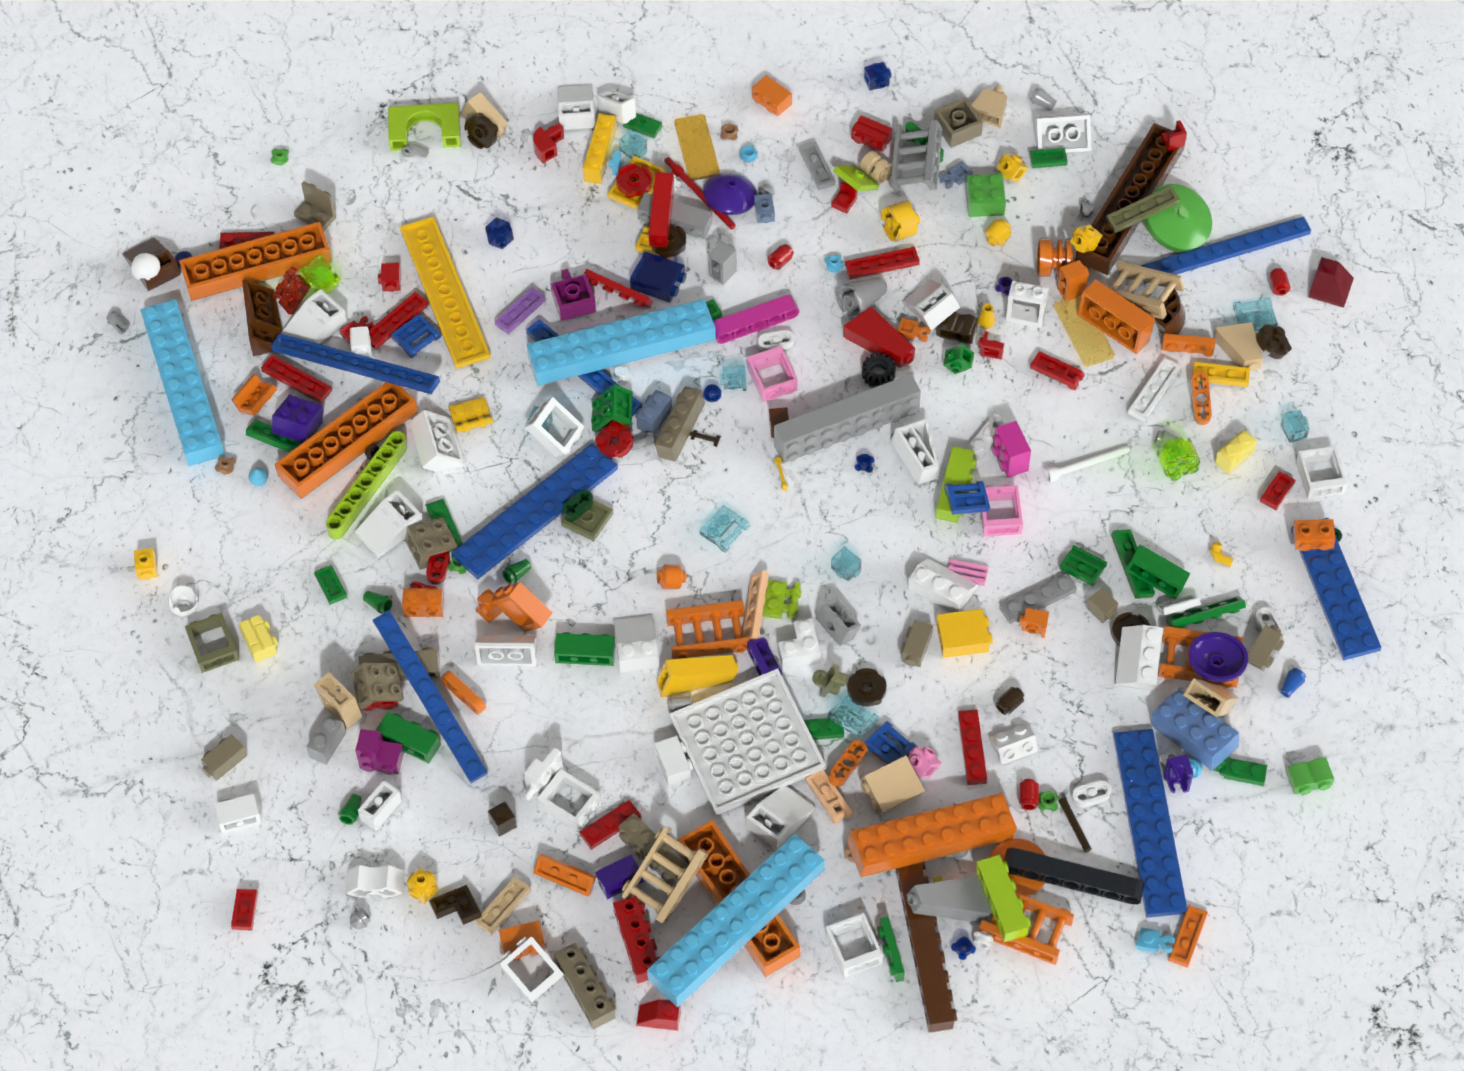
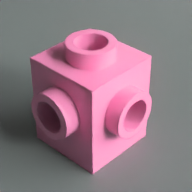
M927 746L915 747L909 752L908 759L920 779L931 777L942 764L935 756V752Z

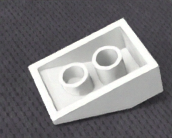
M652 615L613 620L620 672L659 668Z

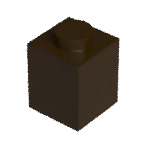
M505 801L488 810L489 822L499 837L517 828L515 815Z

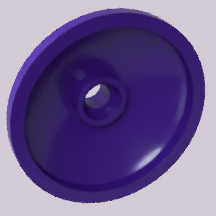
M726 172L709 178L705 183L703 195L707 204L714 210L723 214L738 215L749 211L754 206V195H757V192L752 182L744 176Z
M1209 632L1200 635L1192 642L1189 648L1188 659L1193 670L1201 677L1214 682H1228L1235 680L1244 673L1248 665V652L1245 646L1232 635L1222 632Z

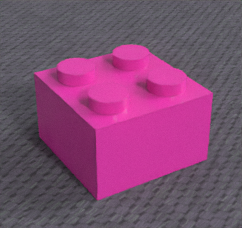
M1017 421L995 427L991 449L993 455L999 459L1001 471H1005L1007 478L1029 471L1031 449Z

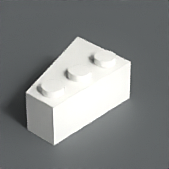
M928 418L896 428L892 444L917 484L920 485L934 480L939 465L935 447H933L932 433L929 430Z

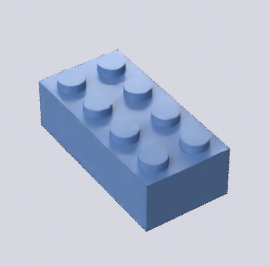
M1178 689L1152 712V727L1213 771L1239 747V732L1220 718L1215 717L1183 696L1184 692Z

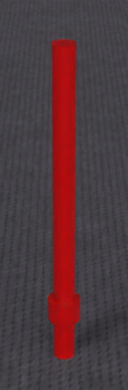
M670 157L665 158L664 162L672 169L671 172L676 177H679L730 230H733L736 224L726 214L711 208L704 199L703 191L687 176L684 169Z

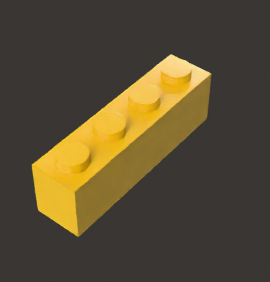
M601 113L598 115L583 166L585 182L602 183L617 131L616 116Z

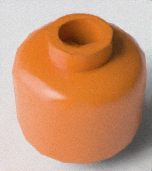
M665 564L657 571V583L663 589H680L682 584L686 582V572L682 570L680 565Z

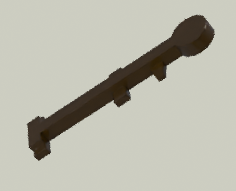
M697 430L691 431L689 435L691 440H694L696 437L714 442L713 446L715 447L718 446L721 438L719 435L715 438L697 433Z

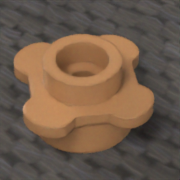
M728 123L721 127L722 134L720 138L722 140L734 141L738 138L736 135L738 127L734 124Z
M223 455L219 456L215 470L222 474L232 473L236 459L234 457L227 458Z

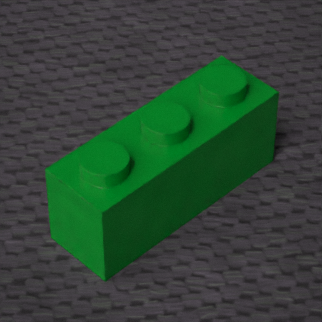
M1142 545L1138 546L1125 568L1126 572L1173 599H1176L1190 575L1189 572Z
M556 633L555 663L614 666L615 636L608 634L591 635L589 633Z
M387 712L375 730L381 732L382 741L402 744L405 753L428 764L441 746L440 737L435 731L426 730L418 723L409 722L396 713Z

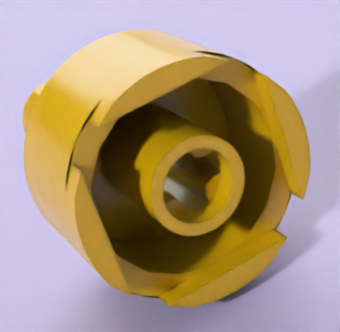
M908 200L887 206L881 210V221H885L883 229L891 241H900L917 234L920 217L917 213H914Z

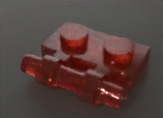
M291 266L289 271L285 272L283 275L284 279L281 283H278L274 293L276 298H280L278 303L288 314L295 313L311 288L301 275H295L298 270L294 266Z

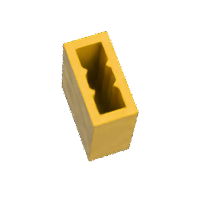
M983 609L938 614L936 616V628L943 658L989 652L990 644H993L991 632L988 633L989 620L988 616H984Z

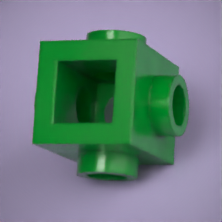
M963 344L947 349L943 366L955 375L971 369L974 352Z

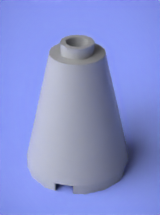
M879 277L843 284L838 287L839 292L836 293L837 303L843 313L847 312L849 314L847 317L854 319L886 294L887 284Z

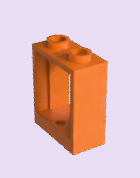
M521 582L499 587L494 593V599L491 601L524 632L542 628L553 613Z

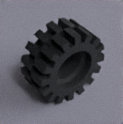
M876 353V356L871 354L870 358L867 356L865 361H863L862 378L866 384L869 382L870 387L873 385L878 387L894 381L896 365L890 356L886 358V354L883 353L880 356V353ZM876 367L884 368L886 372L883 374H875L872 372V369Z

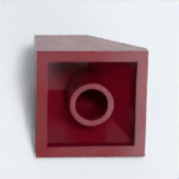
M1321 257L1309 298L1344 308L1354 277L1340 262Z

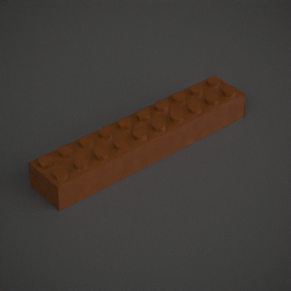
M1156 123L1152 125L1091 224L1093 228L1103 235L1097 247L1093 251L1084 253L1076 250L1075 262L1080 260L1084 266L1105 275L1110 273L1140 222L1114 233L1106 216L1151 195L1154 190L1163 185L1184 150V147L1170 151L1167 150L1161 135L1171 131L1170 129Z

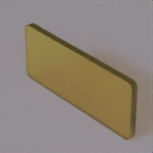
M701 114L675 119L674 125L688 177L694 181L711 178L719 174L720 170L705 115Z
M1080 295L1055 303L1054 309L1083 365L1089 367L1112 360L1115 354L1103 331L1078 315L1082 297Z

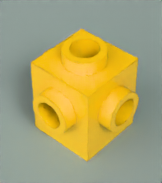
M1006 153L1000 158L996 168L1000 171V174H1003L1004 179L1019 182L1029 167L1022 162L1023 159L1019 155Z
M1089 224L1077 227L1072 233L1073 237L1070 243L1079 252L1093 251L1103 235Z
M419 868L416 872L411 873L407 879L410 896L424 904L434 896L438 889L435 875L428 870L425 872Z

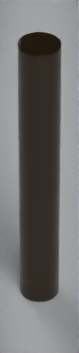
M1065 797L1059 799L1058 802L1085 853L1091 851L1092 848Z

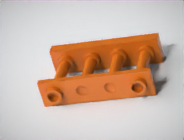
M743 600L666 610L667 626H674L677 645L671 647L672 659L745 652L747 650V642L750 639L749 637H742L739 618L744 617ZM731 618L735 639L723 640L720 620ZM701 622H713L714 642L704 643ZM692 623L696 644L684 645L681 625Z
M1164 627L1162 643H1167L1168 648L1166 664L1160 663L1159 677L1192 681L1195 678L1225 688H1237L1239 680L1238 677L1228 682L1210 681L1198 675L1191 667L1188 659L1190 645L1197 637L1209 632ZM1233 636L1243 644V637ZM1176 645L1188 647L1185 667L1174 665Z
M1016 893V896L1022 900L1023 913L1025 910L1037 913L1029 936L1004 942L993 914L990 921H981L979 931L989 933L994 938V942L1056 965L1060 949L1056 948V944L1064 924L1072 926L1074 914L1067 909H1059ZM1045 917L1057 921L1049 942L1046 944L1036 940Z

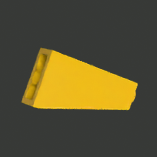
M733 655L666 660L656 680L660 696L667 697L733 682L738 673V664L734 661Z

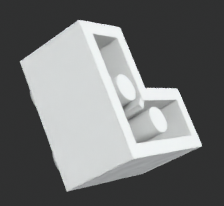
M812 618L794 621V639L778 642V656L782 670L821 663V650Z

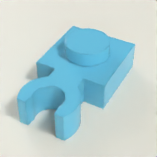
M1141 928L1136 948L1137 950L1157 953L1158 948H1161L1166 953H1172V947L1166 946V944L1169 942L1175 943V938L1171 935L1162 937L1161 931Z

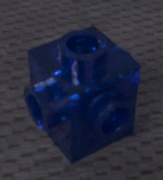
M884 62L864 67V80L869 91L889 86L892 74L890 68H887Z
M496 217L485 227L488 242L492 246L504 249L514 240L512 228L508 221Z

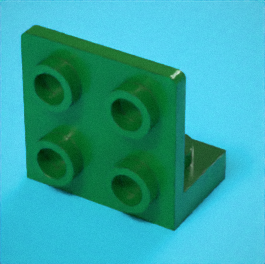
M614 384L595 398L592 402V431H598L611 420L626 426L631 424L633 392Z

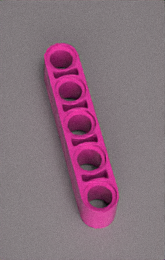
M785 295L714 321L715 339L719 344H723L793 319L800 311L792 296Z

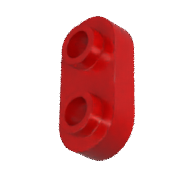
M448 551L430 556L426 576L431 584H441L446 579L450 562Z

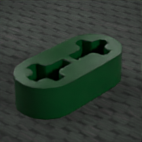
M587 490L578 492L564 504L562 508L563 517L567 521L577 520L593 506V494Z

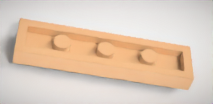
M764 570L759 571L750 578L742 629V637H749L750 641L760 637V626L763 619L762 613L766 601L765 594L769 574Z

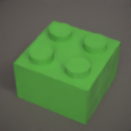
M1003 174L967 175L966 196L969 217L1005 215L1006 199Z

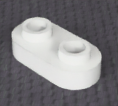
M788 330L764 333L758 338V347L763 352L779 346L786 350L794 345V334Z
M1268 607L1260 608L1255 616L1259 629L1262 631L1265 625L1269 627L1274 625L1281 630V634L1284 637L1285 630L1275 612Z
M1102 780L1085 784L1074 789L1072 801L1081 808L1102 803L1110 798L1112 788L1109 783ZM1102 791L1104 794L1100 795L1097 792Z

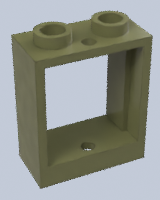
M222 613L211 615L200 621H193L185 626L202 673L239 660ZM222 627L229 646L201 656L194 636Z

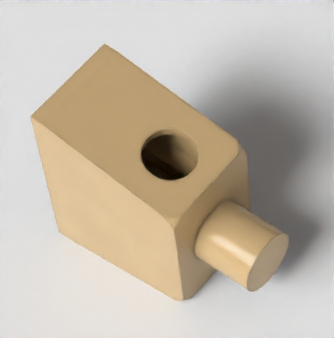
M995 86L993 90L983 89L971 104L983 123L998 128L1002 126L1007 105V95L1003 94L1004 89L1000 86Z

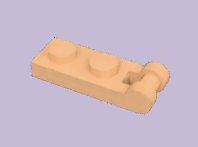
M824 770L806 778L807 785L821 803L834 825L840 823L844 817L849 818L853 815L839 791L829 782ZM839 806L841 810L836 812L834 808Z

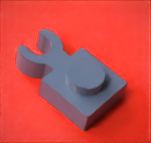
M961 161L948 169L947 174L940 177V183L948 181L946 189H950L955 182L958 185L965 182L967 175H973V172Z

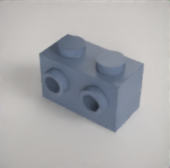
M655 389L653 394L647 397L643 408H639L636 413L637 429L645 433L652 432L655 435L670 413L672 397Z

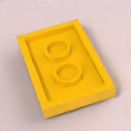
M634 156L629 164L633 163L640 167L643 165L651 172V189L646 192L651 194L654 189L655 172H665V169ZM631 178L632 182H636L638 180ZM616 182L608 192V198L636 210L644 196L642 194L628 198L619 191Z

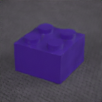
M289 394L272 415V433L304 443L313 436L323 423V405Z

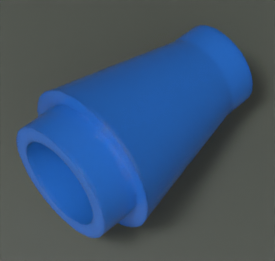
M1293 667L1292 670L1288 671L1280 693L1290 698L1305 682L1306 674L1300 669Z

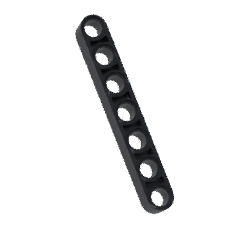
M1008 848L1006 850L1004 861L1008 865L1009 874L1132 905L1141 903L1144 882L1140 879L1018 848Z

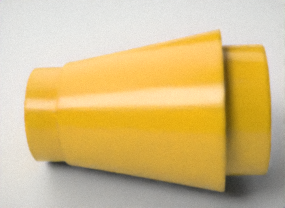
M987 303L983 305L978 316V324L984 329H989L995 324L996 319L993 306Z

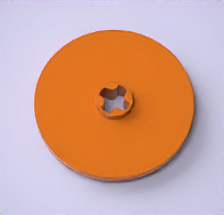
M1010 839L995 847L989 858L1000 855L1002 861H1004L1008 848H1018L1041 855L1045 854L1041 848L1031 841ZM1007 873L1009 879L1014 880L1015 892L1027 897L1037 893L1045 884L1044 882Z

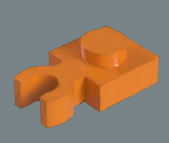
M903 317L897 329L904 338L914 341L915 337H918L920 341L927 342L928 336L923 334L930 335L931 333L929 327H919L920 322Z

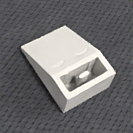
M592 85L557 87L559 123L563 126V130L595 128Z
M931 279L903 301V304L931 330L960 308L953 294L945 286Z
M320 289L304 302L281 333L321 344L347 323L345 310Z
M396 490L381 501L354 533L379 558L405 539L408 526L423 523L422 515L399 490Z
M781 787L762 800L747 815L746 828L777 851L814 812L816 807L789 787Z

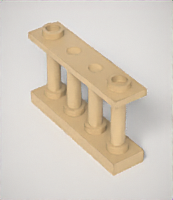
M1121 261L1116 263L1120 275L1109 288L1135 304L1141 310L1149 313L1152 317L1164 319L1167 315L1164 302L1175 288V290L1182 292L1185 290L1182 277L1179 275ZM1126 278L1134 279L1126 291L1118 290ZM1141 282L1150 283L1142 295L1133 294ZM1157 286L1166 287L1158 299L1149 298Z
M670 827L659 829L655 835L656 841L633 879L631 881L628 880L622 889L624 893L621 896L624 899L630 898L631 895L637 896L639 900L656 910L658 914L656 920L662 924L667 923L710 854L704 849L693 852L669 836L672 830ZM664 842L689 858L690 864L687 869L680 868L658 853ZM653 860L678 875L680 880L676 886H670L647 870ZM642 877L667 893L669 898L665 904L657 902L636 888Z

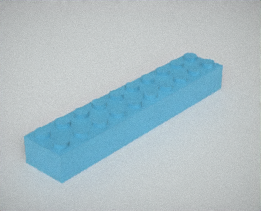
M176 299L140 309L188 467L216 459L222 455L225 456Z
M705 299L528 343L526 344L527 355L537 386L715 341V325Z
M794 834L648 968V980L676 1007L681 1005L825 871V860Z

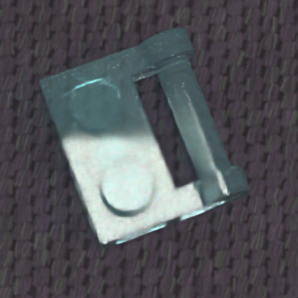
M1270 297L1259 301L1240 303L1239 301L1233 303L1238 324L1252 322L1254 331H1258L1264 325L1277 327L1278 323ZM1265 307V310L1242 313V310Z
M722 505L699 532L701 536L726 553L735 539L750 527V523L725 505ZM734 523L738 524L725 540L721 539Z
M845 696L827 715V718L858 738L874 727L880 718L875 713L871 714L854 703L849 696Z

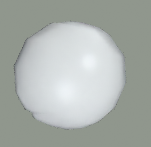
M148 253L137 255L131 265V273L137 280L140 278L150 280L157 276L160 271V261L156 256Z
M184 585L176 586L169 592L168 605L175 615L188 616L197 609L198 597L193 593L191 587Z

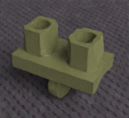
M833 664L828 672L824 670L814 672L812 676L813 683L823 687L819 696L826 697L828 693L838 695L840 688L845 686L847 674L838 671L839 665Z

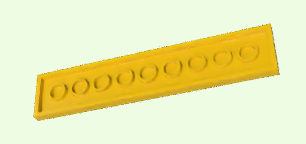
M434 216L400 226V232L455 369L491 359L490 352Z

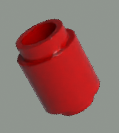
M787 244L778 246L767 257L769 266L780 270L792 259L794 255L793 249Z
M1276 268L1270 272L1269 281L1272 292L1279 296L1287 294L1291 289L1287 273L1282 268Z
M1025 779L1019 783V804L1024 810H1035L1039 804V784L1033 779Z

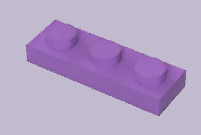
M531 287L495 320V325L509 335L546 301L545 296Z

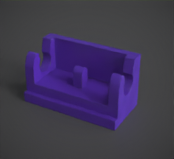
M765 637L747 642V652L759 676L778 669L781 676H783L781 668L778 666Z
M1187 755L1167 759L1163 779L1164 781L1166 780L1170 791L1175 793L1173 785L1179 784L1184 793L1189 792L1194 772Z
M632 855L595 872L599 880L598 884L607 900L624 892L622 891L624 885L628 880L631 881L638 871L639 866ZM643 877L641 878L638 884L644 882Z

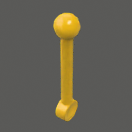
M776 457L774 463L778 466L782 482L781 488L782 490H787L788 484L785 482L781 467L782 459Z

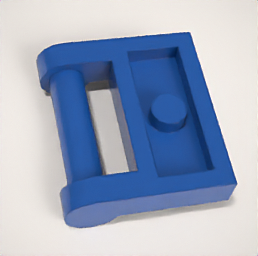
M418 314L393 332L391 337L406 351L410 358H413L417 355V352L432 341L440 339L441 335L426 319ZM428 332L430 334L413 347L410 346V344Z
M983 481L962 485L945 484V494L948 497L952 515L989 512L990 504ZM977 491V492H973V493H960V494H955L956 492Z
M886 721L864 742L868 750L886 765L906 755L908 757L909 752L913 748L918 747L914 742H909L896 731L889 721ZM887 733H888L893 739H895V740H896L899 744H901L905 749L902 750L900 747H898L894 742H892V741H891L888 737H886L884 734H887Z

